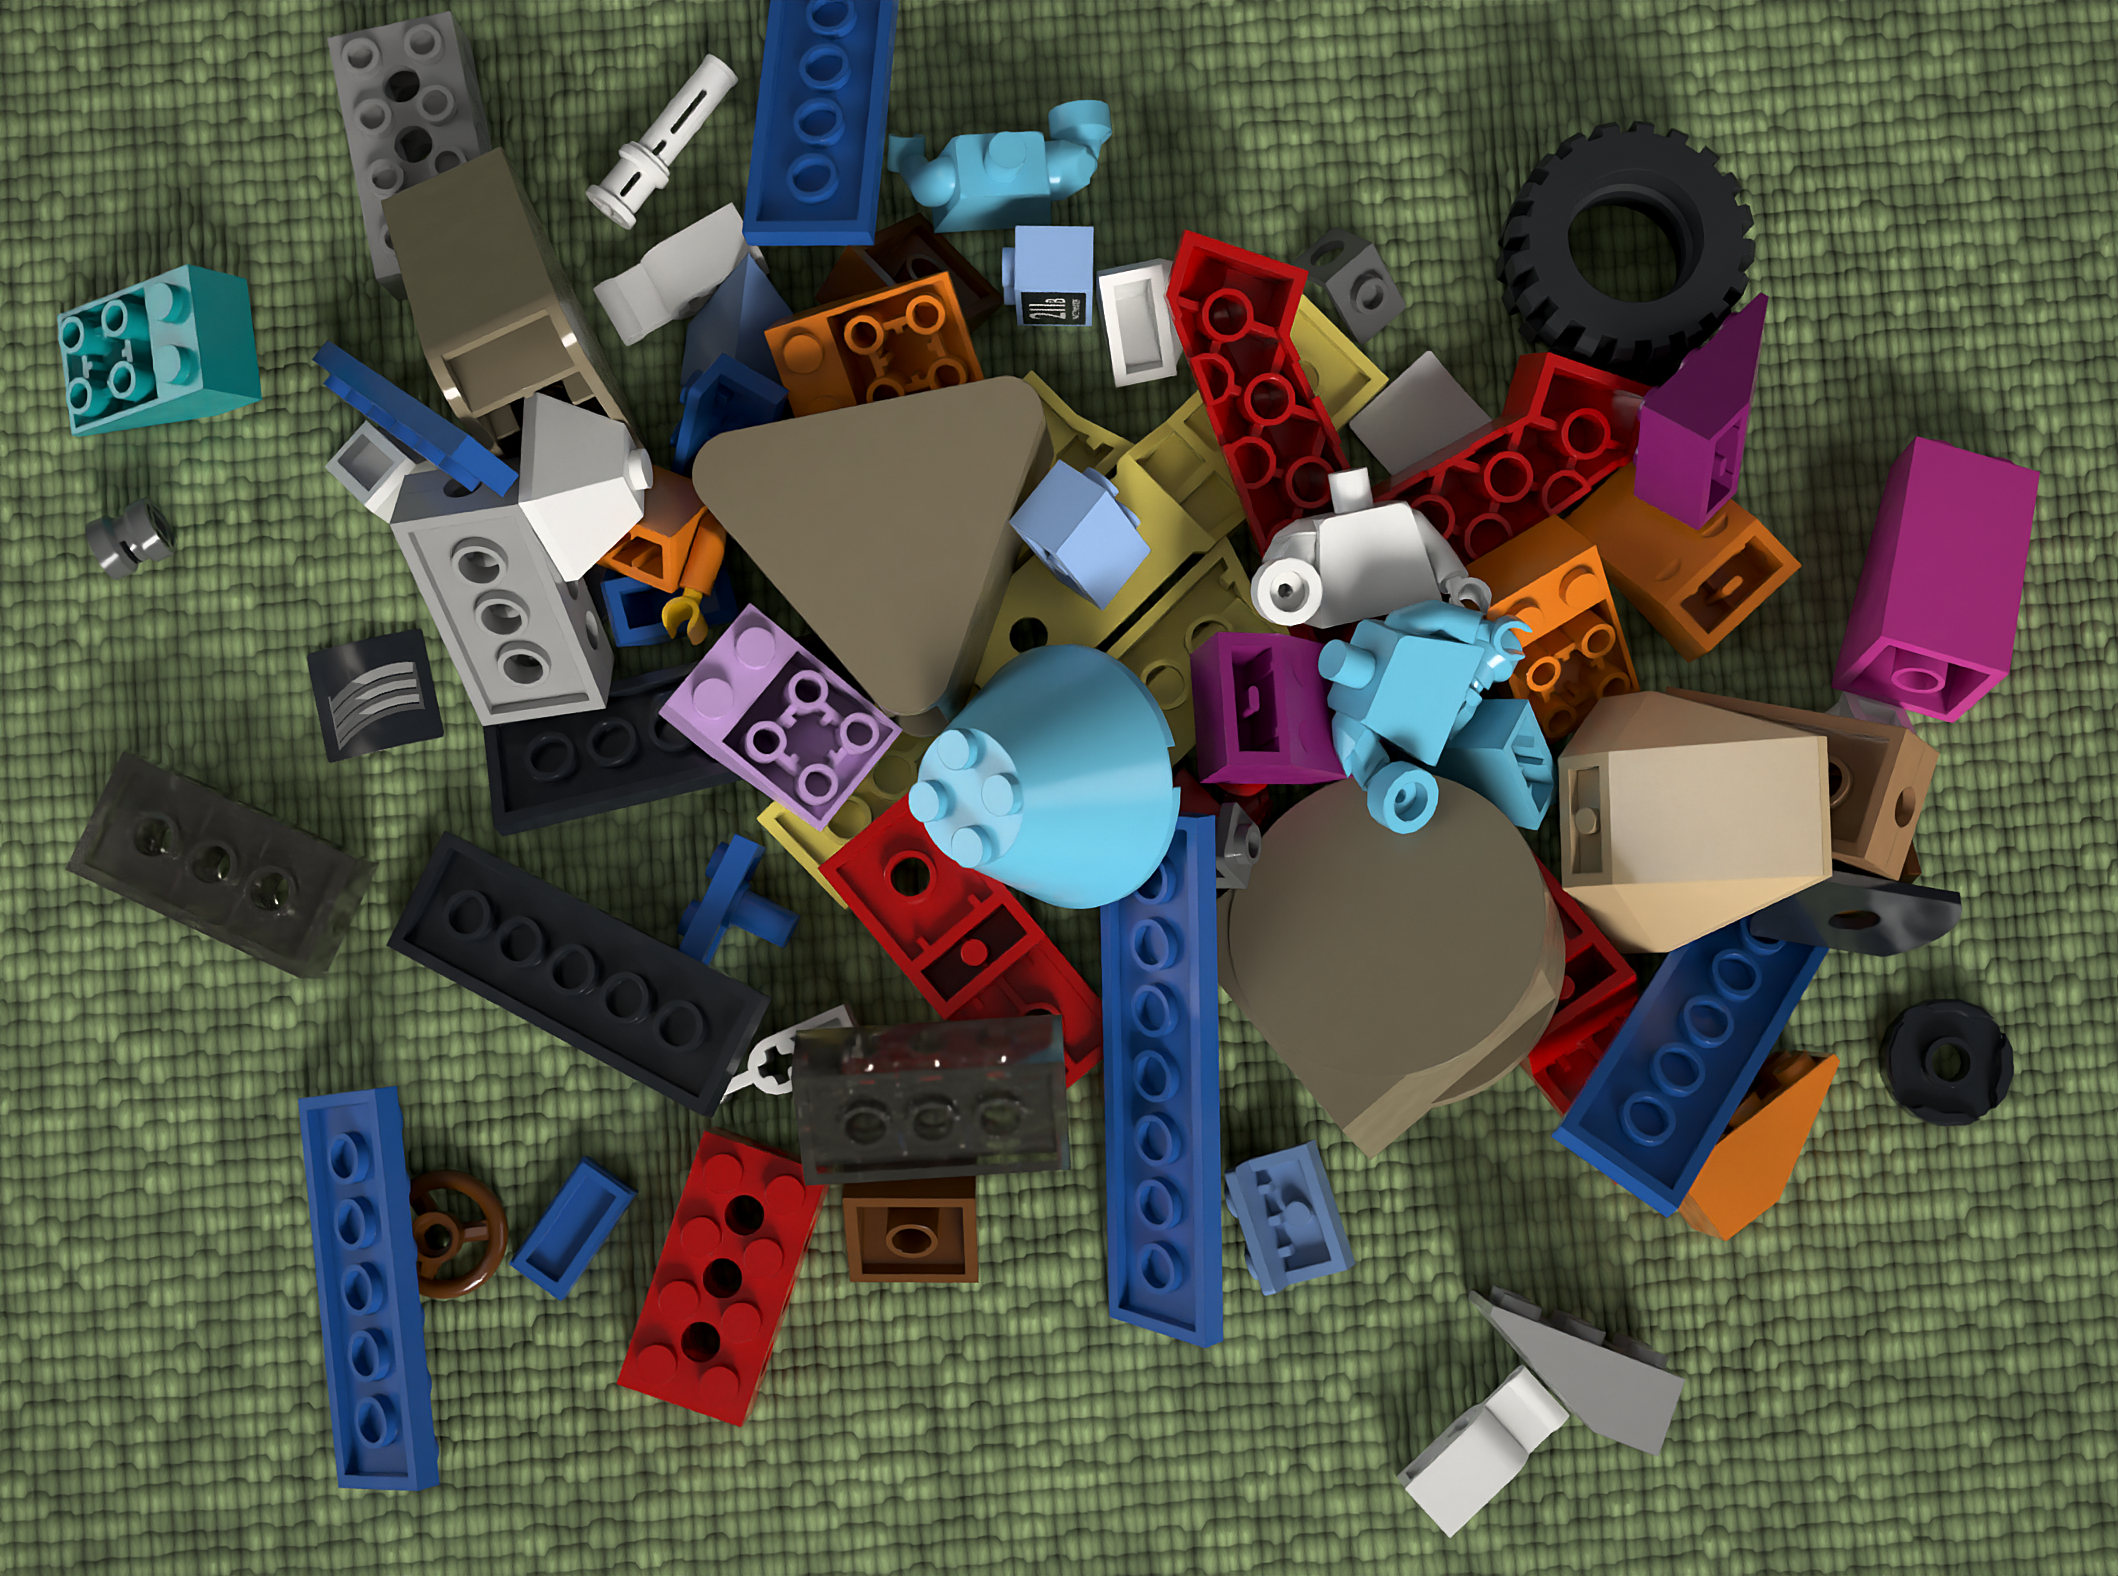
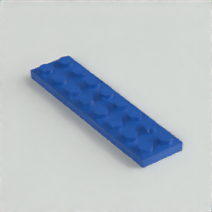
M1179 811L1175 832L1168 851L1151 877L1130 895L1118 901L1100 906L1109 1317L1207 1348L1223 1341L1215 815Z

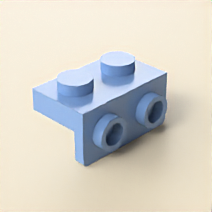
M1315 1139L1246 1158L1224 1171L1226 1179L1224 1185L1225 1200L1231 1214L1239 1219L1245 1237L1244 1256L1246 1265L1251 1276L1259 1281L1262 1293L1265 1296L1278 1293L1290 1284L1345 1271L1356 1264Z

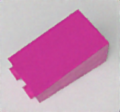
M1916 436L1889 470L1831 688L1954 723L2009 674L2039 483V471L2018 466L2006 458L1987 457L1956 448L1951 443L1940 439H1925Z

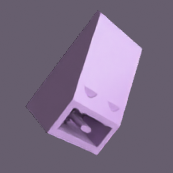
M751 603L747 605L658 713L711 757L819 832L828 824L903 730Z

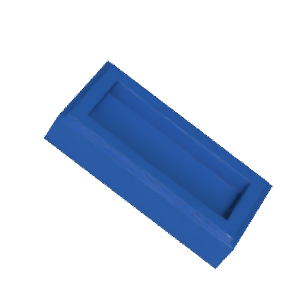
M588 1155L583 1156L511 1259L509 1265L558 1300L566 1299L639 1191Z

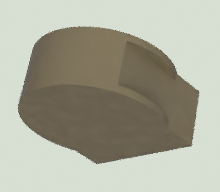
M1432 775L1436 780L1439 790L1438 804L1434 814L1423 827L1407 834H1401L1379 824L1370 815L1367 806V791H1362L1355 778L1340 780L1319 789L1285 812L1261 838V855L1259 861L1252 865L1248 889L1230 888L1216 900L1217 972L1219 985L1338 1127L1370 1160L1430 1109L1471 1097L1492 1086L1510 1073L1526 1058L1540 1040L1551 1021L1563 987L1566 950L1563 926L1557 906L1528 844L1515 825L1492 802L1457 782L1436 775Z

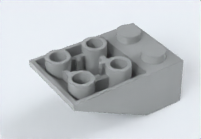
M1493 1285L1489 1296L1471 1289L1468 1299L1568 1411L1597 1434L1657 1457L1659 1456L1685 1382V1378L1666 1367L1669 1360L1668 1355L1654 1350L1653 1346L1619 1332H1615L1612 1343L1604 1340L1605 1331L1591 1326L1592 1323L1556 1308L1553 1310L1551 1319L1541 1316L1542 1307L1531 1303L1530 1299L1502 1287Z

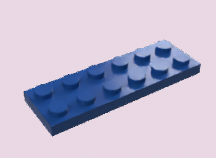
M770 0L742 234L748 246L874 245L899 0Z
M1748 915L1667 952L1551 1137L1668 1218L1681 1205L1830 948L1753 936L1749 928Z
M397 1086L298 1098L338 1488L420 1491L440 1485L437 1463L439 1445L434 1435L430 1398L432 1380L427 1368L423 1334L425 1314L419 1296L416 1269L418 1250L412 1232L409 1204L411 1186L405 1167L402 1139L403 1113L398 1102Z

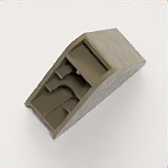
M498 147L381 200L425 357L449 405L478 443L500 460L521 457L524 398H530L535 395L534 392H539L624 423L637 449H646L651 465H655L654 457L535 210L502 147Z
M1005 375L718 434L707 441L698 452L693 464L692 480L695 491L702 502L885 715L902 728L904 733L915 737L928 738L940 735L966 706L1024 542L1009 521L1048 474L1054 458V446L1043 406L1035 389L1020 378Z

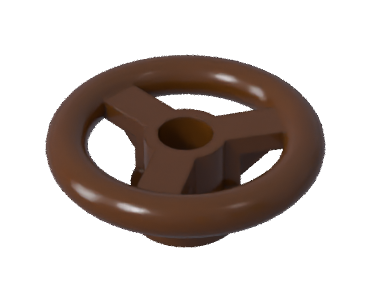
M433 1170L414 1177L410 1180L409 1204L418 1215L412 1223V1232L418 1250L417 1260L419 1263L416 1269L419 1294L436 1299H451L475 1291L493 1276L501 1264L506 1251L508 1223L499 1198L483 1181L471 1174L458 1170ZM437 1189L461 1191L478 1203L486 1219L461 1222L450 1212L441 1210L429 1191ZM436 1224L445 1226L449 1232V1242L446 1246L438 1245L433 1238V1229ZM488 1240L483 1257L469 1272L452 1279H435L442 1263L453 1258L460 1251L464 1243Z

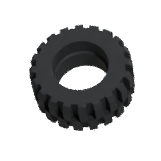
M1633 121L1628 131L1621 133L1619 124L1616 122L1596 125L1588 140L1584 134L1578 132L1562 141L1555 154L1547 153L1534 167L1527 182L1523 184L1510 208V213L1501 228L1498 245L1503 250L1496 261L1497 280L1502 283L1508 282V287L1501 297L1508 315L1521 313L1524 322L1518 329V332L1529 345L1539 338L1550 348L1548 350L1550 353L1600 370L1610 369V373L1630 380L1643 369L1649 376L1668 370L1677 359L1684 360L1691 350L1699 348L1720 327L1726 317L1732 313L1731 308L1744 294L1749 282V278L1744 272L1754 262L1756 245L1752 239L1743 238L1754 225L1751 209L1747 204L1737 205L1735 197L1742 190V187L1733 172L1722 176L1714 167L1720 157L1706 145L1700 153L1687 146L1686 142L1689 135L1671 128L1666 136L1654 134V123ZM1607 205L1627 207L1649 217L1663 230L1675 254L1676 281L1671 290L1657 300L1627 302L1609 297L1595 289L1581 275L1570 253L1568 230L1573 219L1587 209Z

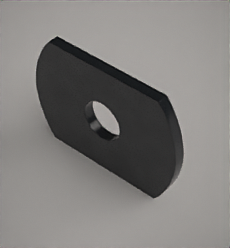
M1832 870V877L1750 914L1749 928L1753 936L1886 957L1921 947L1948 933L1961 917L1962 903L1960 892ZM1851 910L1874 912L1871 915L1860 918H1839L1834 916L1835 914Z

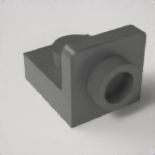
M1223 802L1219 817H1215L1216 888L1248 889L1252 865L1259 861L1261 855L1262 841L1259 827L1237 802Z

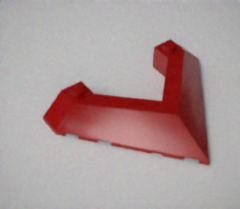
M1185 229L1181 234L1163 296L1261 559L1263 560L1272 539L1280 530L1297 519L1334 512L1328 474L1351 469L1339 445L1342 441L1319 395L1315 396L1298 362L1301 358L1290 338V332L1309 271ZM1550 352L1520 355L1501 416L1371 487L1373 503L1387 500L1407 501L1411 509L1419 510L1445 538L1465 567L1551 515L1559 514L1591 491V486L1616 468L1624 467L1633 461L1639 442L1640 421L1637 420L1638 408L1644 396L1653 387ZM1388 614L1369 619L1385 621ZM1362 620L1324 629L1305 625L1304 623L1286 626L1290 636L1322 644H1327L1334 639L1350 643L1358 623Z

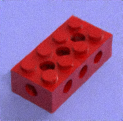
M717 1126L705 1130L616 1384L742 1427L752 1414L836 1167ZM741 1195L752 1196L761 1203L764 1210V1220L760 1227H749L739 1220L736 1213V1203ZM717 1259H729L739 1266L742 1273L740 1288H727L717 1280L715 1275ZM695 1322H706L715 1327L720 1336L719 1349L707 1350L696 1342L693 1334Z

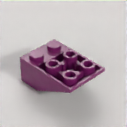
M1761 292L1740 312L1733 311L1721 324L1718 333L1701 349L1694 348L1682 361L1679 370L1661 387L1657 385L1651 388L1644 396L1638 408L1637 420L1640 421L1638 447L1633 457V465L1636 466L1634 496L1696 530H1699L1737 492L1756 388L1769 296Z
M1216 632L1190 654L1199 783L1333 784L1347 779L1333 748L1331 721L1336 712L1328 707L1327 697L1334 681L1323 678L1318 670L1319 656L1326 644L1280 633ZM1379 740L1380 744L1384 748V742L1382 740Z

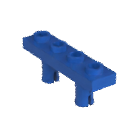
M736 833L730 845L723 841L718 845L705 872V876L713 880L702 902L693 899L678 925L677 934L684 937L679 950L710 965L726 930L731 929L733 925L781 948L787 946L801 916L751 891L752 884L750 881L767 848Z

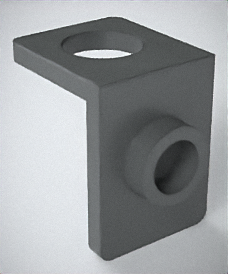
M1335 227L1329 230L1291 263L1293 266L1309 271L1306 280L1326 290L1353 340L1359 344H1365L1404 311L1406 307L1405 301L1373 243ZM1344 248L1342 253L1330 263L1315 266L1317 260L1328 251Z

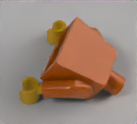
M652 465L653 485L644 491V517L608 550L596 564L671 594L679 587L684 589L682 596L673 598L666 603L662 609L661 617L671 639H674L680 623L690 619L687 635L692 645H698L704 640L708 632L707 622L699 606L703 596H711L724 558L727 531L699 498L695 491L692 477L687 478Z

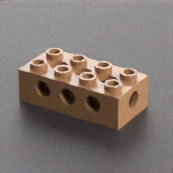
M1667 686L1665 691L1667 694L1827 736L1832 866L1899 881L1940 754L1938 751L1905 727Z

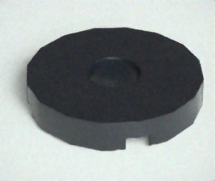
M1925 999L1903 1009L1887 1027L1879 1049L1880 1077L1890 1098L1909 1116L1937 1126L1969 1125L1980 1120L1979 1117L1986 1115L1990 1109H1995L2007 1095L2014 1075L2013 1048L2006 1033H2001L1999 1026L1992 1020L1994 1018L1980 1006L1961 999ZM1946 1043L1952 1045L1961 1057L1959 1072L1949 1080H1943L1938 1077L1932 1067L1934 1052L1938 1047Z

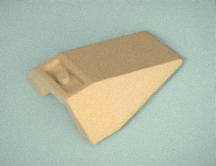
M1650 690L1600 698L1558 757L1562 889L1573 898L1619 954L1670 952L1832 877L1827 736L1660 691Z

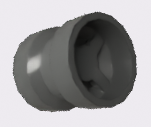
M148 497L128 504L124 514L113 518L104 515L85 525V533L92 552L105 572L115 580L135 573L139 563L151 559L159 562L177 553V543L169 523L158 506Z

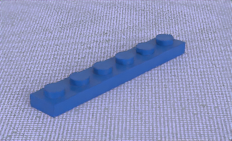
M329 340L325 342L312 360L330 373L323 383L325 386L471 492L482 482L503 497L519 477L518 473L470 435Z

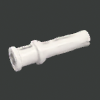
M711 54L706 55L700 67L668 103L667 107L639 142L630 141L629 144H624L619 150L621 159L599 186L591 185L586 191L589 200L612 221L630 230L636 223L634 214L655 188L663 189L669 182L670 172L668 166L692 136L701 128L704 121L730 88L736 85L738 78L735 73L717 57ZM699 95L700 101L672 134L670 130ZM657 145H660L661 149L654 155L652 153ZM633 177L635 179L634 183L630 186L626 193L623 196H621V190Z

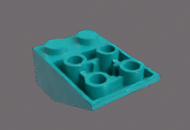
M186 264L57 315L58 341L61 347L66 404L69 411L72 436L82 437L217 416L262 400L246 278Z

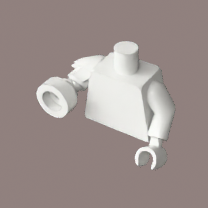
M1367 467L1352 468L1328 474L1334 512L1297 519L1276 533L1263 557L1262 563L1265 564L1259 567L1254 575L1250 590L1254 607L1268 621L1288 626L1304 623L1305 625L1321 629L1360 621L1365 618L1387 615L1393 610L1428 599L1442 601L1441 593L1450 594L1448 603L1464 607L1460 600L1470 599L1476 602L1480 612L1486 615L1492 597L1490 588L1485 582L1478 578H1468L1469 575L1466 568L1450 544L1419 510L1411 509L1407 501L1387 500L1373 503Z

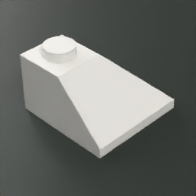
M534 392V396L527 399L524 398L518 503L564 581H574L580 579L644 517V491L653 485L652 465L646 449H637L624 423L542 393Z

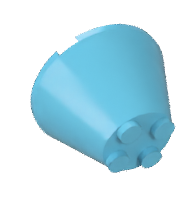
M1084 645L1041 646L1023 652L1003 665L929 746L919 768L917 783L910 789L909 806L913 816L918 821L924 823L930 837L939 849L962 867L972 868L1055 906L1069 909L1094 908L1118 901L1141 887L1151 877L1168 851L1175 832L1181 787H1173L1171 764L1167 747L1175 746L1166 718L1157 701L1144 683L1123 663L1102 651Z

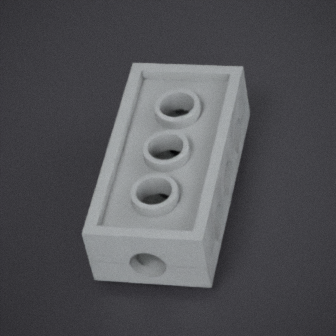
M451 11L327 38L375 277L397 301L408 299L381 200L492 151L470 40ZM430 153L424 160L418 162L423 155Z
M521 457L501 460L519 474V477L503 497L482 482L471 492L441 469L404 475L390 520V527L482 726L606 708L615 656L583 576L578 580L564 581L518 503Z

